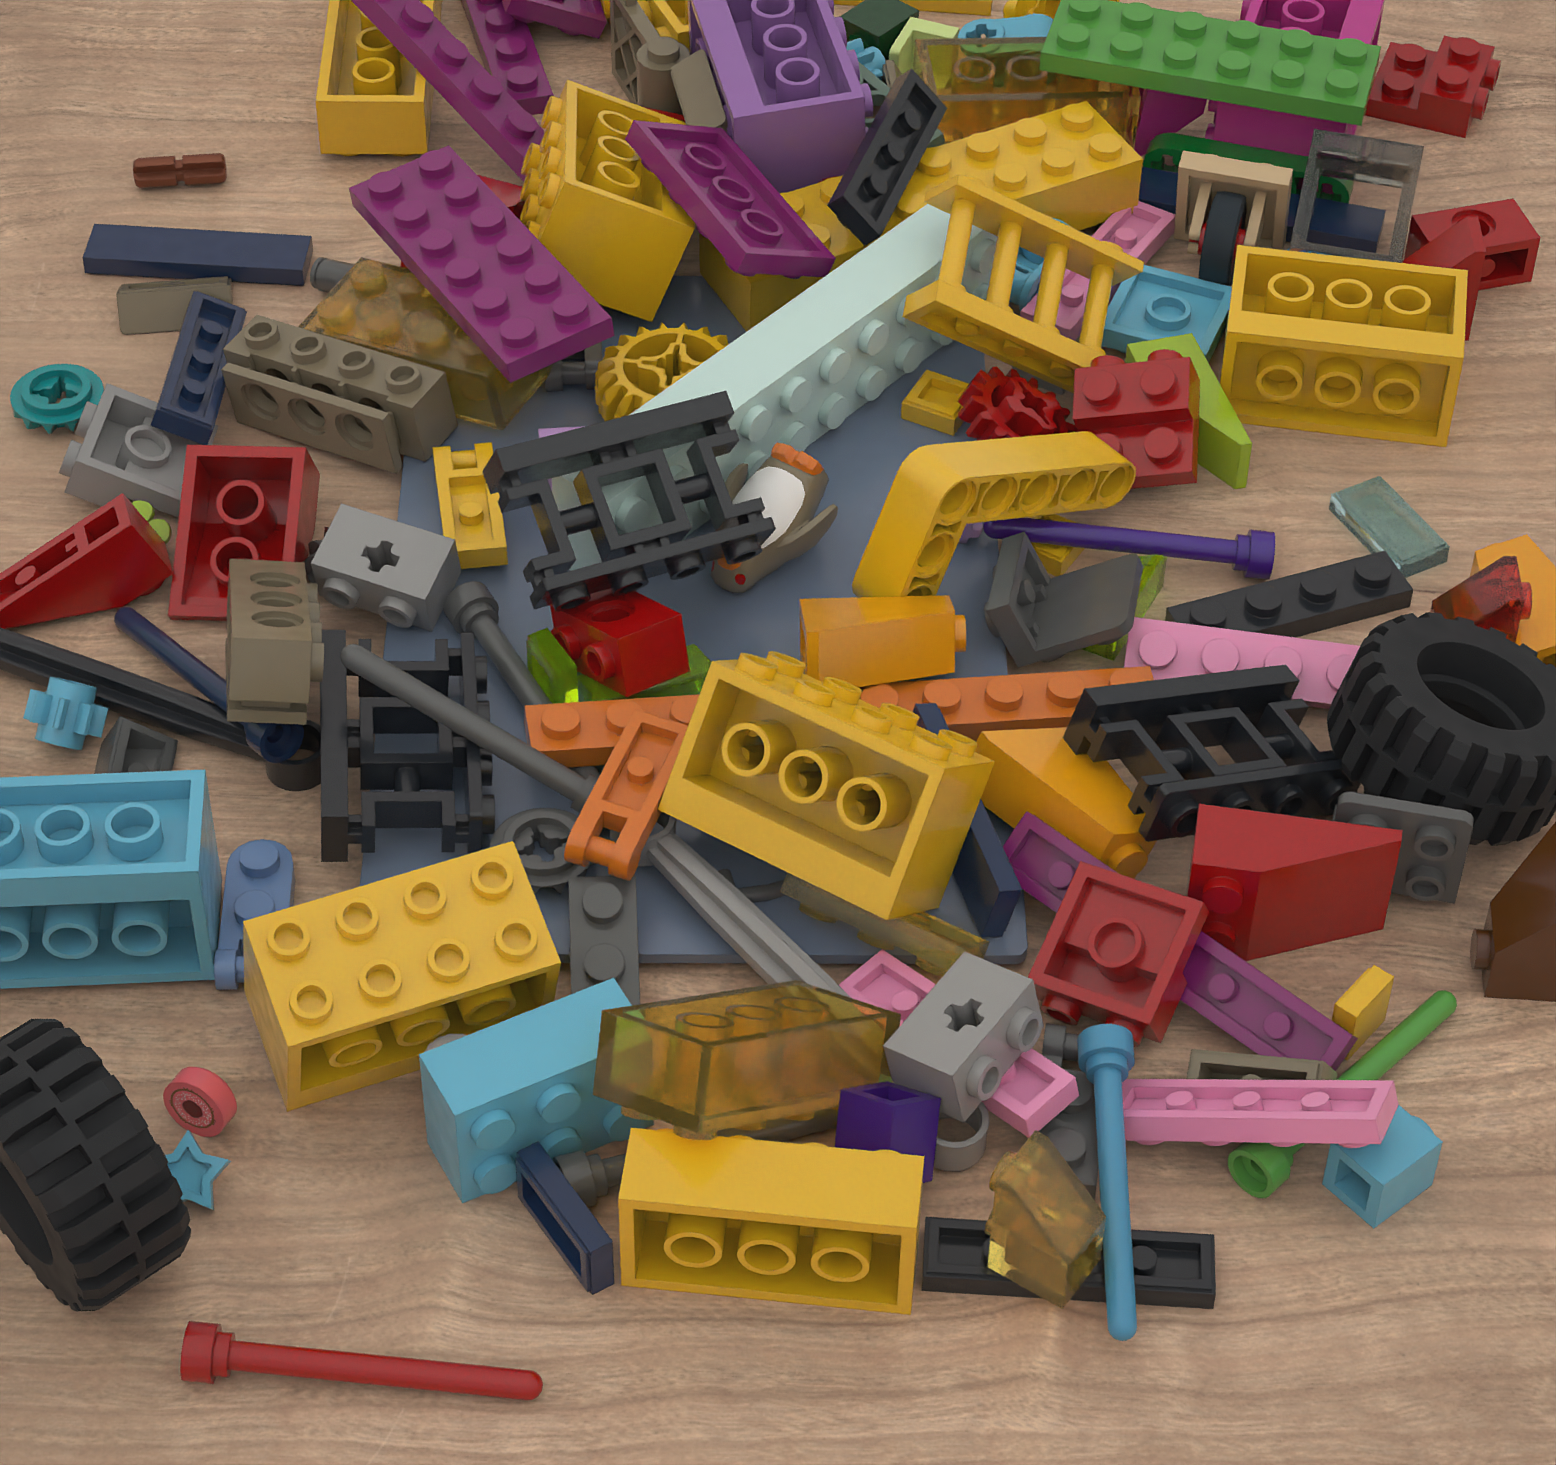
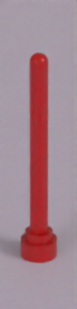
M189 1321L187 1324L180 1362L182 1381L213 1384L216 1377L229 1378L231 1371L518 1400H533L541 1394L543 1389L541 1376L532 1370L236 1341L235 1333L222 1332L221 1324Z

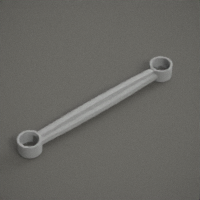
M661 812L656 823L660 824L664 829L657 834L649 836L641 852L638 866L654 865L750 967L872 1083L885 1081L893 1083L883 1045L890 1036L754 903L676 835V818ZM610 830V840L616 842L620 832ZM983 1102L978 1105L965 1121L976 1131L973 1137L961 1142H950L937 1137L935 1168L944 1171H961L972 1167L982 1158L986 1149L989 1127V1113ZM941 1112L939 1114V1120L952 1118Z

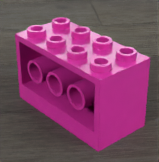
M1243 0L1240 20L1250 21L1258 26L1282 30L1299 29L1307 31L1311 35L1341 40L1352 38L1360 40L1365 44L1378 46L1385 0ZM1209 100L1208 111L1215 113L1213 124H1208L1205 138L1325 159L1346 166L1358 125ZM1305 178L1299 179L1297 189L1304 190ZM1322 183L1323 192L1333 194V185Z

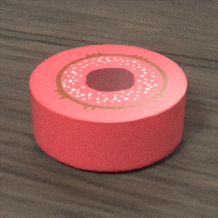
M186 1067L182 1069L168 1084L163 1093L164 1104L172 1118L184 1129L190 1130L192 1133L202 1137L218 1135L235 1116L237 1111L236 1099L227 1083L215 1073L200 1067Z

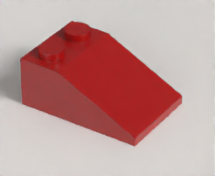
M187 445L173 564L174 574H172L168 608L170 620L226 621L230 559L303 562L308 558V543L312 542L315 531L320 473L306 447Z
M1199 804L1186 896L1204 902L1209 911L1201 930L1245 961L1383 930L1403 830Z

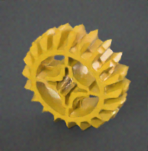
M661 322L658 329L651 331L639 326L636 337L620 335L617 346L605 348L604 358L598 362V370L595 373V403L598 405L599 414H601L604 421L630 415L729 345L727 335L720 334L711 337L707 326L695 331L688 329L685 322L679 328H667Z

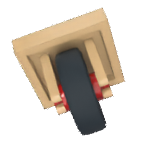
M1182 152L1178 167L1174 239L1189 241L1187 253L1201 255L1199 279L1231 286L1237 245L1284 249L1293 169L1274 166L1268 163H1255L1219 157L1214 154Z

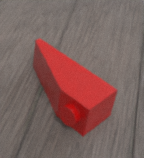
M123 493L0 573V628L8 629L119 608L139 596L151 594L162 585L166 578L174 574L165 542Z

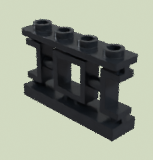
M727 391L495 450L482 471L490 494L499 493L500 498L497 502L501 513L531 505L548 555L531 559L523 570L526 582H531L534 590L530 595L534 609L553 605L557 612L566 611L585 604L591 599L590 594L611 589L615 596L624 595L646 586L649 583L648 578L669 573L671 580H678L702 571L706 567V562L725 557L727 564H736L749 560L762 552L761 545L776 530L772 517L763 518L762 512L765 510V506L761 497L733 505L715 458L730 453L739 442L736 429L731 430L728 421L734 415V410ZM694 441L686 453L695 476L674 481L663 449ZM580 471L573 484L581 506L559 511L547 479ZM646 476L663 524L618 535L601 487ZM704 499L716 532L683 540L692 529L683 504ZM590 530L602 563L568 571L577 560L568 535Z
M322 630L324 669L323 680L320 682L321 862H348V844H361V853H375V828H441V852H455V843H467V854L480 851L482 849V834H494L495 797L494 795H482V786H492V753L347 669L341 662V652L346 647V630ZM461 633L460 648H448V639H435L434 661H387L447 697L449 676H459L460 705L490 722L489 701H477V694H487V656H475L474 633ZM358 639V645L371 652V639ZM346 676H358L359 719H347ZM373 734H437L438 753H374ZM453 767H463L465 814L455 813V791L420 790H452ZM348 768H360V790H394V792H361V814L349 815Z
M1287 665L1084 688L1063 736V739L1075 755L1087 753L1093 762L1120 759L1138 782L1128 807L1134 815L1146 813L1138 831L1147 842L1195 835L1199 804L1310 818L1333 815L1339 796L1345 792L1357 793L1361 784L1359 781L1352 782L1343 771L1342 758H1336L1333 750L1319 752L1299 728L1309 706L1303 699L1291 700L1300 680ZM1221 745L1235 763L1219 766L1205 747Z

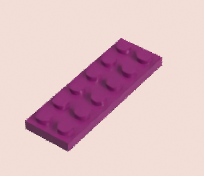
M449 145L439 150L426 152L420 158L390 171L377 173L370 179L349 188L353 207L510 383L615 336L612 317Z

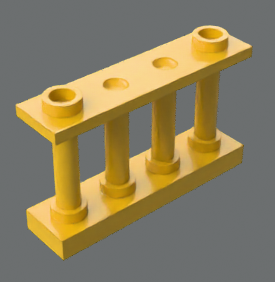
M958 174L928 190L924 202L950 214L939 278L937 281L906 296L902 317L1074 394L1075 369L1090 367V363L1094 358L1106 355L1101 346L1111 287L1142 273L1144 261L1123 252V249L1115 243L1099 241L986 187L982 180L973 176ZM972 225L997 236L986 300L966 292V288L961 285ZM1019 247L1044 258L1033 322L1014 314L1013 309L1009 307ZM1065 268L1090 279L1079 343L1060 335V331L1055 327Z

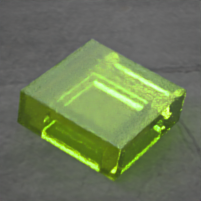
M548 628L527 635V667L552 704L579 702L577 666Z

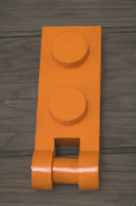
M634 709L571 829L564 851L565 861L583 867L592 862L608 867V874L627 881L632 879L638 867L641 852L662 812L658 810L688 725ZM603 827L620 832L616 842L599 837Z

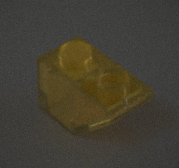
M1035 1130L1017 1153L1010 1150L1002 1156L990 1178L989 1189L995 1193L993 1209L985 1226V1233L990 1236L988 1268L1063 1309L1101 1259L1106 1215L1051 1140Z

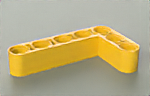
M1088 431L932 444L918 447L905 458L897 471L852 583L853 593L857 597L935 596L966 524L1109 508L1120 502L1131 489L1136 477V467L1124 456Z

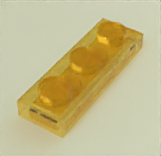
M788 872L780 890V893L800 901L799 910L805 915L827 923H836L838 919L858 928L857 937L863 942L884 950H894L895 946L917 956L915 964L918 967L937 976L943 977L964 951L984 959L990 943L926 912L885 920Z

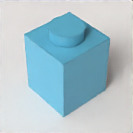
M1398 1105L1381 1144H1369L1360 1148H1346L1339 1144H1330L1322 1185L1374 1229L1432 1186L1443 1141L1434 1135L1426 1122L1416 1116H1411Z

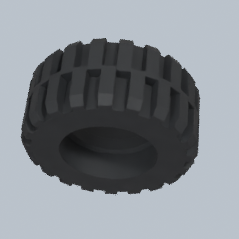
M1426 612L1418 618L1414 613L1400 615L1372 629L1368 636L1364 638L1327 715V726L1332 750L1336 758H1342V769L1352 782L1359 781L1364 786V794L1467 811L1474 818L1470 845H1478L1484 840L1488 841L1491 846L1506 845L1513 841L1518 842L1538 833L1542 827L1548 825L1556 812V667L1552 664L1546 665L1537 658L1538 653L1524 643L1519 646L1506 639L1507 634L1492 627L1486 630L1475 626L1473 620L1458 616L1453 620L1445 619L1442 613Z
M30 1019L0 1038V1230L3 1234L7 1235L24 1263L32 1268L37 1279L46 1289H51L54 1292L56 1299L64 1305H69L74 1311H96L181 1256L191 1237V1228L188 1226L190 1216L188 1208L182 1203L181 1197L183 1193L177 1179L172 1176L167 1166L168 1160L160 1145L154 1141L147 1128L149 1126L138 1108L135 1109L126 1096L123 1086L103 1066L102 1059L91 1047H86L82 1043L80 1036L71 1028H64L61 1021L56 1019Z

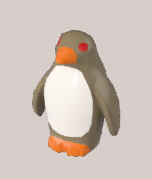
M777 442L772 448L770 457L746 483L748 464L745 463L739 464L729 474L725 482L733 505L761 497L765 506V510L762 512L763 518L772 517L776 530L761 545L762 552L759 555L736 564H727L725 557L713 560L710 576L725 591L744 593L762 578L780 568L784 563L802 556L820 541L836 519L838 507L835 504L828 506L814 517L826 490L829 478L819 461L803 451H796L790 445Z

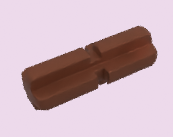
M221 153L183 155L180 160H176L175 156L138 158L133 162L134 182L139 188L177 186L178 181H184L185 185L222 183L227 178L226 159Z

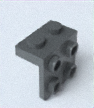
M1025 532L1003 538L997 565L994 566L992 572L993 583L989 600L984 605L987 626L993 636L1001 637L1017 667L1038 661L1051 662L1061 658L1068 652L1095 644L1108 645L1114 643L1126 635L1133 627L1143 564L1138 555L1132 553L1050 578Z
M1345 792L1339 796L1332 821L1403 830L1391 893L1411 896L1421 901L1435 900L1455 904L1473 830L1474 818L1469 812L1356 792Z

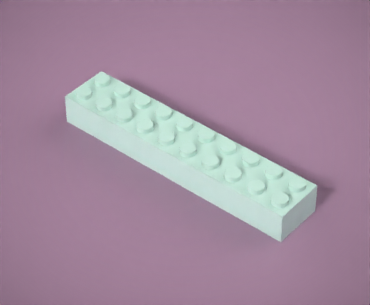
M929 204L925 205L630 415L727 391L734 410V415L730 418L728 424L731 430L736 429L739 442L730 453L715 457L724 482H726L729 474L739 464L745 463L748 464L746 483L770 457L772 448L777 442L790 445L796 451L804 452L810 444L831 429L839 427L845 418L868 401L878 398L884 389L906 373L913 372L923 360L942 346H947L953 341L951 338L902 317L906 296L937 281L939 278L950 214ZM972 225L961 285L966 288V292L986 300L997 236ZM694 441L663 449L674 481L695 476L686 453ZM580 471L552 478V493L559 511L581 506L573 484ZM646 476L601 487L618 535L663 524ZM704 499L683 504L692 527L683 540L711 519ZM590 530L568 535L577 559L569 569L570 571L602 563Z

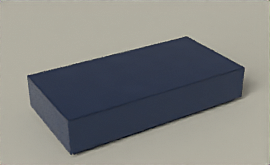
M539 1141L518 1151L515 1161L518 1198L587 1292L590 1291L594 1295L613 1285L612 1239Z

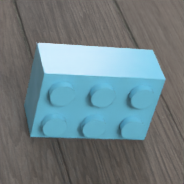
M614 978L419 1054L427 1143L462 1204L484 1194L499 1193L516 1182L515 1158H517V1152L538 1141L550 1158L553 1159L555 1156L583 1150L586 1153L613 1141L629 1139L631 1128L645 1129L654 1125L652 1036Z

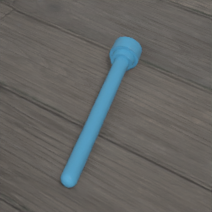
M1098 1024L1084 1029L1078 1035V1065L1081 1071L1086 1074L1088 1081L1094 1084L1107 1327L1114 1339L1127 1341L1137 1331V1313L1122 1082L1127 1079L1128 1072L1135 1064L1133 1035L1127 1028L1116 1024Z

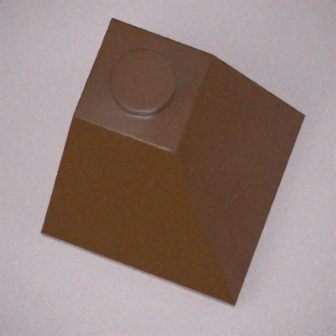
M1556 822L1492 899L1484 929L1473 930L1470 946V963L1472 969L1482 970L1485 998L1556 1002Z

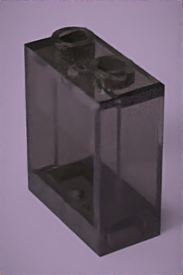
M1314 129L1290 248H1299L1333 256L1402 263L1424 146ZM1321 176L1402 189L1389 255L1308 242Z

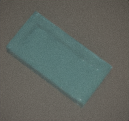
M1381 476L1331 494L1329 510L1371 554L1386 551L1405 578L1447 562L1450 546Z

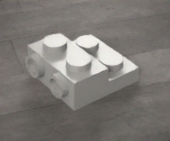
M107 383L98 405L86 402L75 431V435L85 439L83 444L71 440L59 473L70 477L65 493L88 502L104 506L123 493L130 500L146 501L154 509L179 518L187 445L202 444L150 426L157 402ZM217 425L214 426L208 445L213 443L218 429Z

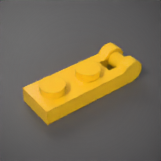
M492 442L474 443L473 450L451 451L450 446L432 447L442 535L455 539L460 568L508 565L503 516L497 502L500 495L498 492L490 494L482 472L493 455Z

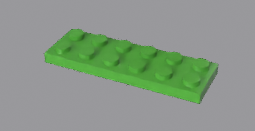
M1061 0L1041 50L1039 70L1362 126L1378 67L1381 46L1365 44L1360 40L1352 38L1341 40L1311 35L1309 32L1299 29L1282 30L1258 26L1246 20L1234 22L1205 17L1200 13L1192 11L1175 12L1157 9L1139 2L1128 4L1110 0Z

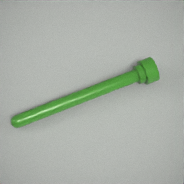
M1446 990L1435 992L1336 1080H1379L1455 1012L1457 1007L1455 996ZM1242 1142L1228 1156L1229 1171L1235 1182L1245 1192L1257 1198H1267L1288 1180L1291 1171L1290 1167L1293 1165V1155L1307 1143H1300L1290 1147H1277L1270 1143Z

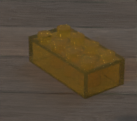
M1046 37L915 39L913 70L947 107L937 127L944 134L945 143L1015 123L1024 118H1031L1064 108L1069 104L1087 101L1134 149L1141 95L1138 87L1039 70L1041 50Z
M363 257L357 261L298 326L299 328L445 372L456 418L499 430L506 428L548 378L555 364L553 363L510 383L408 268Z
M798 980L602 1010L593 1095L621 1105V1113L627 1117L639 1120H661L674 1125V1134L692 1140H711L717 1137L718 1130L728 1128L761 1130L766 1128L768 1120L778 1118L799 1121L811 1120L815 1117V1111L823 1109L838 1110L840 1089L885 1081L893 1083L883 1045L900 1027L901 1014Z

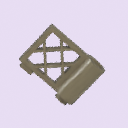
M610 0L612 74L629 101L642 107L683 115L670 72H672V66L690 56L689 49L673 38L660 37L637 0Z

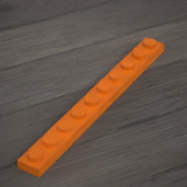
M1150 666L890 682L858 688L862 690L860 700L878 708L881 707L882 703H890L913 712L915 704L936 703L950 731L977 741L982 731L1068 727L1084 688L1151 681L1154 678ZM700 694L525 705L524 727L527 744L567 768L605 765L634 709L689 725Z

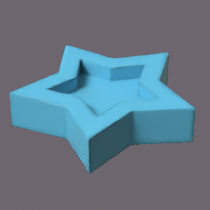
M187 1130L174 1152L165 1155L168 1160L167 1166L172 1176L178 1181L183 1193L181 1197L182 1202L190 1200L214 1210L213 1182L231 1161L204 1154L191 1131Z

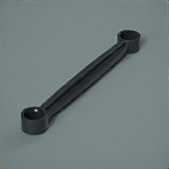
M0 628V669L45 687H48L50 676L94 686L97 688L94 703L103 705V707L109 708L108 710L265 762L269 780L281 789L305 791L321 784L320 725L311 720H307L306 725H303L304 737L299 749L314 752V754L301 760H285L280 763H271L249 747L246 741L244 726L239 722L227 721V713L214 703L101 661Z

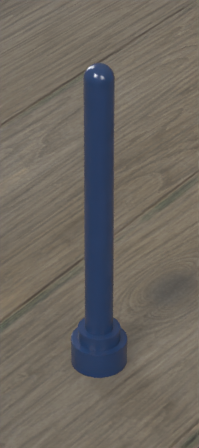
M122 607L115 613V625L122 632L227 713L226 680L133 608ZM239 722L244 726L246 741L249 747L271 763H280L291 758L303 741V725Z

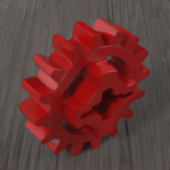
M992 366L988 373L980 370L957 401L963 406L958 413V418L971 424L965 433L968 437L976 438L977 441L1078 432L1075 425L1065 421L1071 412L1069 409L1060 406L1053 391L1041 392L1038 389L1037 379L1032 377L1027 382L1025 378L1020 377L1017 370L1012 368L1006 376L997 366Z

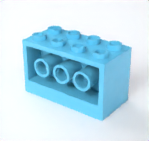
M205 769L0 777V989L215 980L214 961L219 939L222 874Z

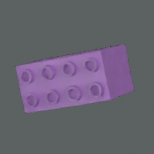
M688 0L690 55L700 49L706 52L727 117V134L779 193H784L816 184L824 178L844 175L868 131V127H865V118L873 116V100L869 85L867 83L860 84L859 82L860 69L857 54L854 49H846L847 37L844 21L841 16H833V0Z

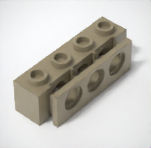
M256 315L223 348L227 364L221 371L238 423L397 474L403 467L400 454L426 462L433 454L432 447H439L458 426L446 373L434 368L260 315Z
M249 559L229 560L226 615L227 638L225 642L227 721L306 725V704H309L310 682H322L324 643H322V622H319L320 603H317L318 584L307 583L305 562Z

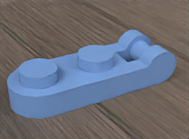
M265 839L249 841L239 846L230 855L227 862L219 943L214 961V978L217 990H238L239 983H244L243 921L294 905L296 880L292 854L286 846L276 841Z

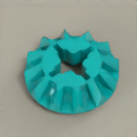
M52 364L39 367L22 376L11 390L10 401L14 417L23 419L27 429H36L43 426L49 435L61 427H66L74 432L86 402L98 405L104 387L97 374L85 367L74 364ZM62 392H65L66 398H63L60 403L54 404L57 398H61Z

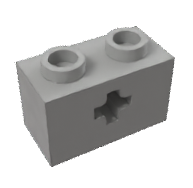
M342 503L311 562L315 581L318 584V593L331 604L343 609L357 607L379 614L384 620L395 626L409 628L413 625L431 632L443 610L446 597L453 590L461 574L455 539Z
M964 951L883 1045L893 1083L940 1097V1112L964 1123L982 1101L988 1100L993 1096L999 1087L1003 1075L1023 1052L1029 1051L1036 1044L1044 1025L1034 980Z

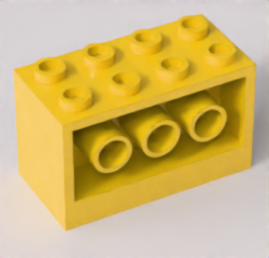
M567 80L560 97L551 96L546 104L541 120V128L546 130L540 145L532 142L525 155L521 174L526 175L520 194V200L525 201L519 220L599 304L652 322L695 229V222L680 205L669 197V191L655 174L642 165L641 158L625 138L633 120L686 125V123Z
M1237 245L1220 385L1241 424L1446 447L1464 360L1468 270Z
M769 651L767 657L762 658L753 654L740 653L738 659L712 661L658 810L885 920L939 908L995 761L976 753L977 742L967 736L946 729H940L937 735L917 726L919 716L910 710L890 703H882L881 707L878 708L860 700L862 690L853 684L833 677H825L824 681L821 682L804 674L806 665L786 654Z
M513 841L243 921L244 991L287 1112L420 1070L419 1054L425 1052L428 1045L438 1037L448 1034L469 1035L555 1000L561 961Z

